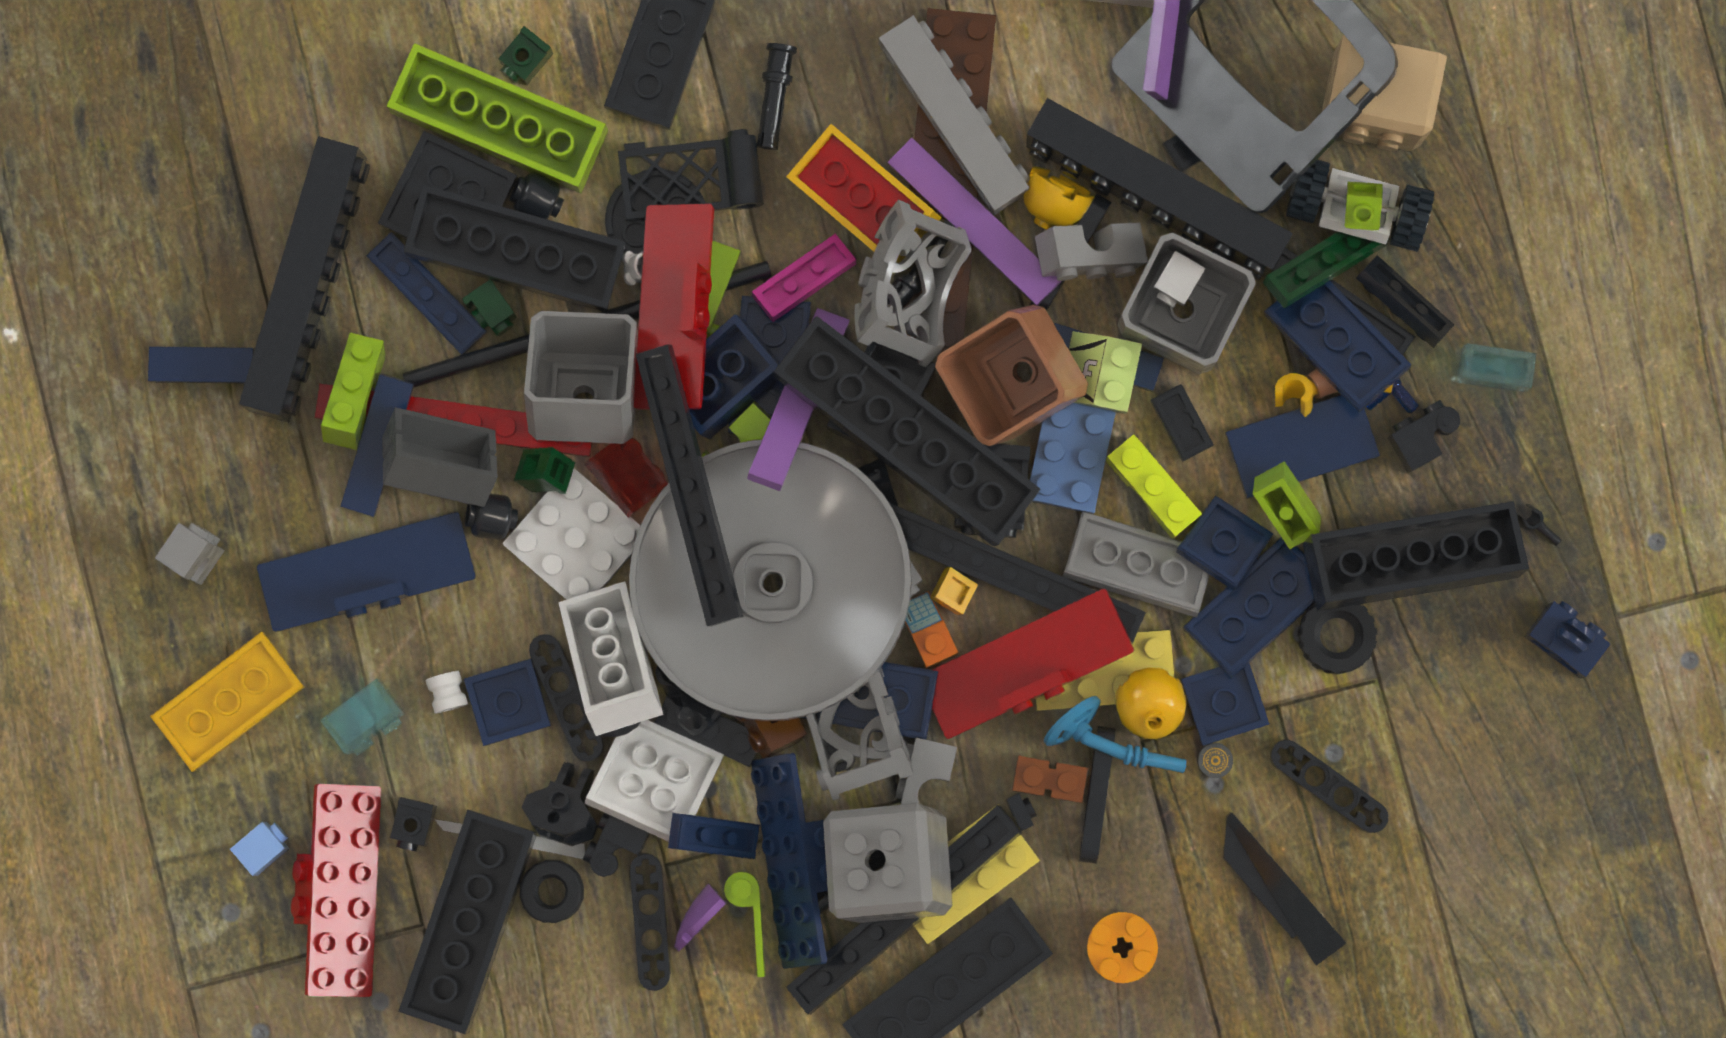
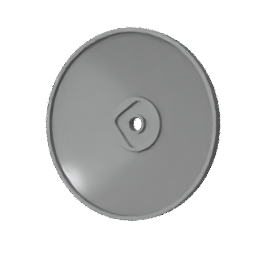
M752 440L718 449L702 457L744 617L707 627L670 484L660 492L649 508L637 534L630 564V599L634 619L645 647L665 675L682 691L698 702L731 716L760 721L790 720L821 712L840 703L866 684L881 668L899 639L907 617L912 585L911 561L908 545L894 510L882 492L858 468L825 449L800 442L781 491H777L747 479L749 470L762 440ZM770 574H778L783 579L781 589L774 593L767 592L763 585L765 578Z

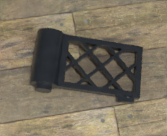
M738 129L727 132L728 137L719 140L645 148V142L624 144L625 150L618 151L626 221L646 219V210L632 212L631 198L639 188L655 199L651 205H657L658 203L669 205L662 198L673 184L689 195L683 204H689L694 199L699 204L713 205L714 211L751 209L764 205L756 136L748 135L747 129ZM715 149L717 162L708 173L693 162V159L701 150ZM693 151L689 158L683 154V152ZM675 153L685 163L672 176L658 164L666 154ZM659 155L655 161L649 158V156ZM642 158L651 166L638 181L627 172L626 159ZM689 165L704 176L693 192L677 180ZM717 168L719 181L712 176ZM654 169L670 180L659 195H656L643 184ZM628 179L636 184L631 191L629 190ZM708 180L720 188V202L706 203L697 196V193Z

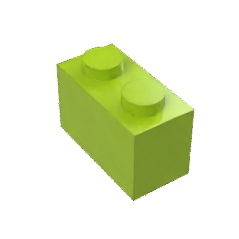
M1285 461L1255 477L1253 495L1289 549L1305 542L1311 534L1320 533L1321 515Z

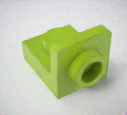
M1347 182L1346 228L1379 230L1383 184Z

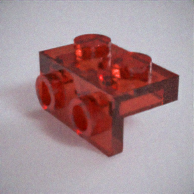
M633 437L624 444H609L585 463V466L628 518L657 498L660 492L668 485L662 470L657 465L651 463L643 453L640 443Z

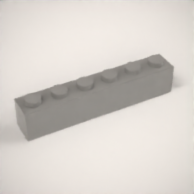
M913 15L879 37V46L991 213L996 215L1023 197L1024 193L1029 190L1027 182L1030 180V177L1020 163L1016 166L1013 164L1008 156L1011 153V149L1001 135L994 136L988 127L992 124L991 119L982 106L976 109L969 98L973 93L962 77L958 80L955 78L950 70L954 66L951 59L943 49L937 51L931 42L934 35L924 20L918 23Z

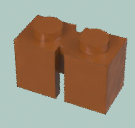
M1017 756L1011 791L1044 796L1045 789L1051 790L1049 798L1082 803L1088 768L1055 763L1054 769L1049 768L1050 761Z

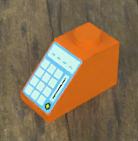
M929 591L910 599L905 625L926 669L958 654V650L934 601L930 598Z

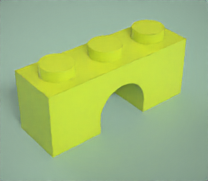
M1134 434L1107 456L1105 461L1127 487L1130 486L1139 495L1151 511L1150 514L1172 539L1202 515Z

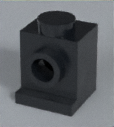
M399 797L398 808L390 838L398 840L396 847L416 852L418 845L427 847L437 809L436 805ZM410 818L415 819L417 822V829L413 832H409L405 828V823Z

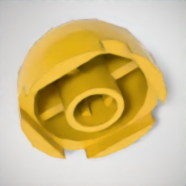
M1037 166L1032 167L1028 174L1030 180L1027 182L1029 190L1024 193L1023 201L1027 210L1035 216L1033 222L1044 229H1049L1052 226H1072L1079 222L1092 204L1094 196H1090L1091 192L1063 175H1060L1059 178L1055 176L1048 177L1051 170Z
M1148 667L1128 675L1129 680L1124 682L1122 687L1121 684L1119 685L1115 699L1120 720L1127 730L1143 739L1155 740L1166 737L1175 731L1183 721L1186 710V696L1181 681L1170 676L1168 671L1162 668Z

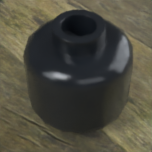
M534 172L529 173L526 177L520 176L510 196V201L514 203V210L547 220L550 216L557 217L564 199L559 197L560 187L558 183Z
M490 493L484 507L467 504L465 526L470 527L471 533L475 537L502 540L507 536L509 529L514 530L516 528L518 510L512 508V503L508 496Z

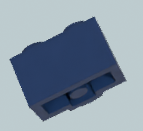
M1555 601L1551 602L1524 637L1578 678H1585L1611 643L1604 639L1607 634L1595 624L1589 622L1586 625L1577 619L1578 612L1563 601L1560 604H1557Z

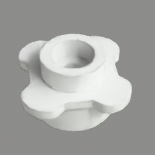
M626 251L622 256L625 273L624 280L628 285L641 283L643 251L639 254Z

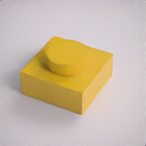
M952 567L944 568L930 598L954 614L963 615L978 584Z

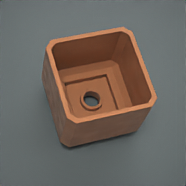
M1036 305L1007 311L937 356L935 365L976 439L987 446H993L1018 437L1085 396L1088 386L1086 378L1046 309ZM1021 362L1028 363L1032 368V376L1028 381L1020 379L1017 374V367Z

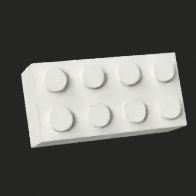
M620 582L558 602L584 711L595 735L598 736L664 715L647 648L634 619L630 591L626 582Z

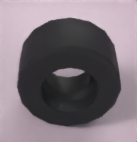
M545 860L534 864L525 873L520 883L519 897L523 908L532 918L543 923H558L569 919L579 910L584 899V884L580 874L571 865L558 860ZM556 878L564 884L566 889L565 896L559 904L547 905L540 899L538 890L540 884L545 879Z

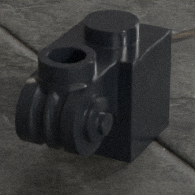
M1441 400L1424 408V417L1414 422L1411 417H1408L1392 426L1395 433L1391 434L1388 440L1408 474L1443 454L1434 439L1435 431L1440 435L1447 436L1457 430L1460 425L1459 413L1455 409L1443 405Z
M604 813L597 827L603 830L598 843L590 842L583 860L590 864L593 872L598 876H611L617 871L619 866L618 859L613 853L617 849L624 848L640 855L650 833Z

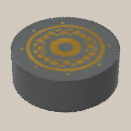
M1211 743L1200 750L1197 764L1205 776L1220 778L1231 770L1233 756L1231 751L1223 744Z

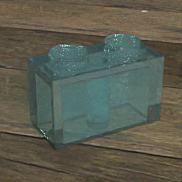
M1467 343L1461 348L1457 383L1526 393L1532 388L1537 353Z
M375 679L320 721L344 754L350 755L354 752L358 756L374 744L371 740L381 731L387 735L400 726L402 722L399 718L406 713L380 679Z

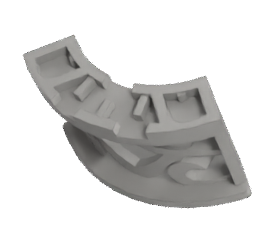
M898 200L883 220L875 235V238L880 239L873 257L869 258L866 256L861 270L858 285L863 287L861 303L855 304V331L858 342L870 346L872 342H876L916 358L919 365L927 367L941 353L945 345L943 319L947 298L960 267L967 260L972 249L965 229L952 227L912 210L910 204ZM917 227L927 231V233L920 238L914 230ZM936 236L948 240L945 246L943 244L932 245L926 249V246ZM942 246H944V249L942 250L940 256L938 257V250H939ZM899 254L900 256H906L901 262H896ZM915 262L920 276L922 294L910 305L902 309L900 297L894 286L890 283L892 273L906 270ZM886 326H894V329H895V330H893V329H891V328H889V327H886Z
M882 668L863 685L869 689V695L866 699L860 700L853 694L847 697L853 705L860 709H878L879 716L873 718L865 726L861 735L860 745L841 738L831 730L832 722L840 703L823 710L819 721L816 713L806 716L821 769L816 771L821 789L823 791L829 790L833 801L840 799V793L896 774L899 775L900 779L914 775L907 745L898 726L900 721L892 696L884 698V696L888 695L884 684L883 677L885 676ZM881 731L883 738L880 741L872 739V746L874 748L869 747V738L872 732ZM826 742L838 751L830 756ZM855 757L860 758V767L852 769L855 764ZM869 760H878V761L869 763ZM843 761L847 762V771L836 775L837 764Z

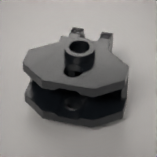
M564 762L556 781H550L548 787L527 794L522 809L540 837L565 845L575 846L593 839L597 831L598 825L588 810L589 805L585 804V799L591 789L595 775L594 770L584 768L576 787H570L569 785L575 770L574 764Z

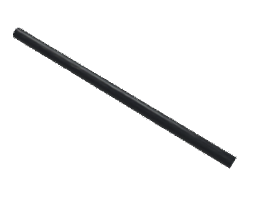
M768 261L734 270L726 291L772 277ZM640 300L608 309L607 313H598L627 314L635 320L639 318ZM529 334L404 372L403 378L405 381L415 383V388L528 353Z

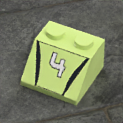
M1073 331L1069 351L1088 382L1086 395L1073 403L1126 414L1130 404L1142 343Z

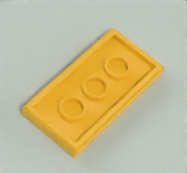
M260 632L150 717L191 772H194L304 689L305 686L266 634Z

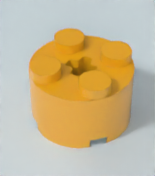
M1117 912L1103 917L1094 925L1088 937L1087 953L1093 968L1102 977L1116 983H1130L1144 977L1151 970L1157 958L1158 942L1154 930L1143 918L1132 913ZM1123 937L1125 942L1132 943V949L1127 951L1128 956L1125 958H1121L1120 953H1113L1112 946L1117 945V938Z

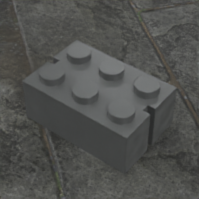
M394 408L382 437L384 459L383 485L484 507L498 478L497 456H495V430Z

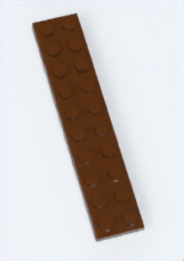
M928 8L926 24L934 35L931 42L937 51L943 49L954 65L950 68L951 72L957 80L961 77L965 80L973 93L969 98L976 109L982 106L987 113L996 15ZM918 104L914 140L978 200V192ZM910 185V191H912L917 197H919L930 208H932L940 217H942L941 219L946 220ZM971 243V253L960 267L947 298L943 319L945 345L941 353L964 339L973 245ZM922 290L919 295L914 294L905 307L916 300L922 294Z

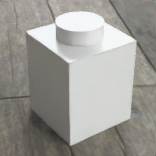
M1175 251L1153 287L1154 290L1159 292L1156 298L1172 308L1177 303L1183 306L1206 268Z

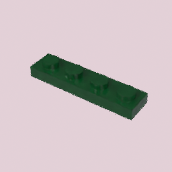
M1337 232L1266 275L1263 284L1279 303L1286 308L1386 245Z

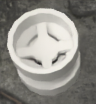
M459 671L448 672L426 679L428 690L433 692L434 701L432 706L435 714L468 705L466 694L462 693L460 689L462 679Z

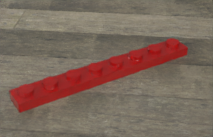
M319 384L314 418L323 420L333 385ZM370 391L366 408V419L375 391ZM411 396L407 408L409 411L495 430L496 444L526 449L553 447L562 454L591 457L593 442L536 440L528 432L526 412Z

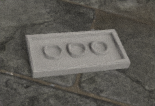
M1082 511L1063 577L1197 618L1209 574L1176 553L1181 541Z

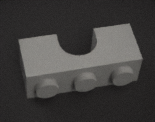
M1110 224L1093 234L1095 250L1086 242L1082 225L1052 226L1035 236L1042 277L1056 276L1058 281L1074 279L1078 275H1086V279H1097L1106 276L1107 273H1115L1116 278L1136 274L1135 269L1148 263L1141 224Z
M192 522L189 527L178 523L155 559L183 578L191 579L195 583L202 585L225 550L217 545L221 539L208 530Z
M916 738L914 745L907 743L914 775L908 776L907 779H899L895 798L902 800L901 805L919 803V788L928 780L950 781L957 747Z

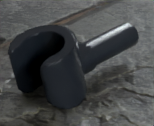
M1526 504L1532 510V514L1526 520L1517 514L1518 521L1529 529H1536L1555 546L1558 545L1561 539L1543 522L1542 512L1531 504Z

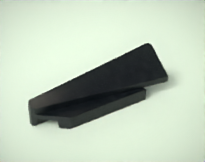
M1232 812L1227 814L1225 819L1223 859L1291 938L1297 935L1309 957L1317 966L1343 947L1346 942Z

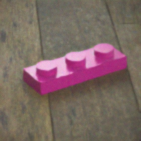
M835 233L754 289L752 297L770 320L774 322L855 266L856 258Z

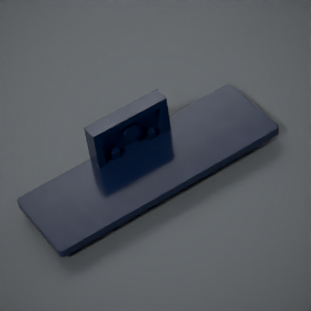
M457 512L273 560L257 566L270 622L275 632L346 614L347 618L358 617L367 614L366 608L380 605L381 609L392 608L401 605L400 599L471 581L476 578L461 517Z
M795 753L753 760L751 763V778L755 786L757 798V816L761 824L762 849L766 857L767 883L771 890L773 920L777 928L778 954L782 961V967L787 969L827 963V956L817 898L818 892L828 891L824 820L806 822Z

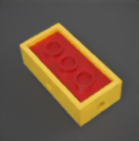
M832 124L828 126L786 176L874 252L880 239L875 238V235L883 220L898 200L910 204L912 210L938 221L942 218ZM917 227L914 230L920 238L927 233V231ZM899 254L896 262H901L906 256H900Z

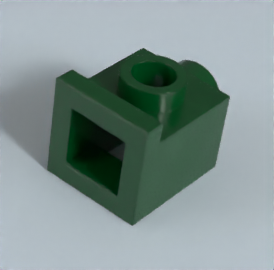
M523 26L517 37L498 58L500 64L503 65L500 71L514 83H517L520 79L528 85L553 55V51L548 44ZM520 51L529 53L528 59L524 62L516 59Z
M491 279L462 298L469 309L474 305L477 309L471 313L483 329L490 326L497 337L506 333L514 326L512 321L517 316Z
M553 447L523 449L513 481L532 493L557 491L560 494H566L576 462Z

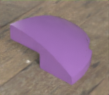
M710 883L694 899L680 924L674 948L678 952L727 903Z

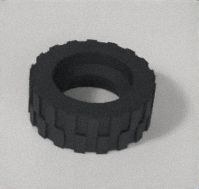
M1314 604L1302 617L1300 629H1298L1300 641L1298 644L1304 653V658L1309 660L1316 669L1323 670V672L1329 674H1344L1361 667L1369 660L1377 643L1375 640L1378 634L1377 628L1374 626L1375 620L1373 616L1369 615L1368 609L1364 605L1317 612L1316 604ZM1341 618L1352 625L1355 638L1348 650L1335 653L1326 649L1320 639L1321 628L1330 619Z

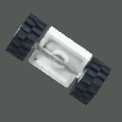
M1316 160L1302 176H1299L1293 182L1286 211L1287 217L1313 223L1320 203L1324 202L1319 222L1320 227L1386 245L1392 221H1394L1390 245L1418 252L1430 218L1434 191L1407 184L1401 197L1400 205L1396 207L1399 186L1332 168L1328 185L1325 187L1330 163ZM1348 181L1383 184L1379 230L1349 229L1345 227Z

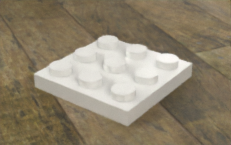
M574 468L566 494H560L557 491L547 492L502 544L567 600L604 588L631 557L641 525Z
M649 720L642 721L637 728L628 734L615 738L585 799V804L669 842L672 813L696 816L724 754Z

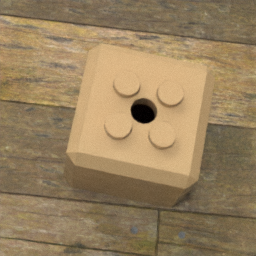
M1343 35L1333 54L1322 111L1357 76L1364 66L1363 58L1345 35ZM1390 43L1397 53L1398 67L1396 75L1390 84L1378 96L1373 98L1362 110V113L1339 137H1343L1344 141L1354 144H1363L1364 142L1377 144L1378 148L1388 151H1398V149L1412 151L1420 146L1433 130L1447 56L1438 52ZM1363 83L1349 99L1356 104L1370 89Z

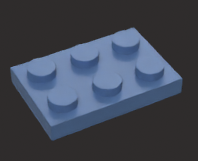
M1072 403L1042 421L1030 481L1041 490L1032 500L1033 502L1090 514L1095 513L1115 411Z

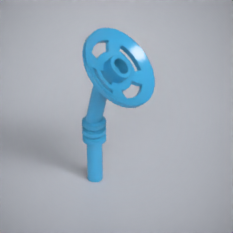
M1097 696L1089 697L1070 709L1050 728L1044 737V743L1047 746L1058 745L1073 738L1076 742H1081L1086 746L1123 760L1124 765H1129L1131 762V766L1134 767L1138 764L1139 768H1144L1146 765L1184 773L1186 769V759L1148 752V749L1145 747L1140 750V746H1135L1133 749V746L1130 744L1124 747L1091 733L1092 728L1089 723L1097 713L1101 703ZM1064 730V733H1063L1062 737H1060L1059 739H1057V738L1059 737V735L1062 733V731Z

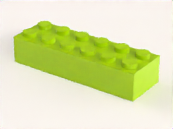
M415 43L386 106L390 113L530 173H537L580 194L584 189L608 133L606 124Z

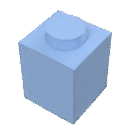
M261 822L230 850L252 876H258L290 848L285 843L288 839L287 835L275 822L271 826L268 822Z

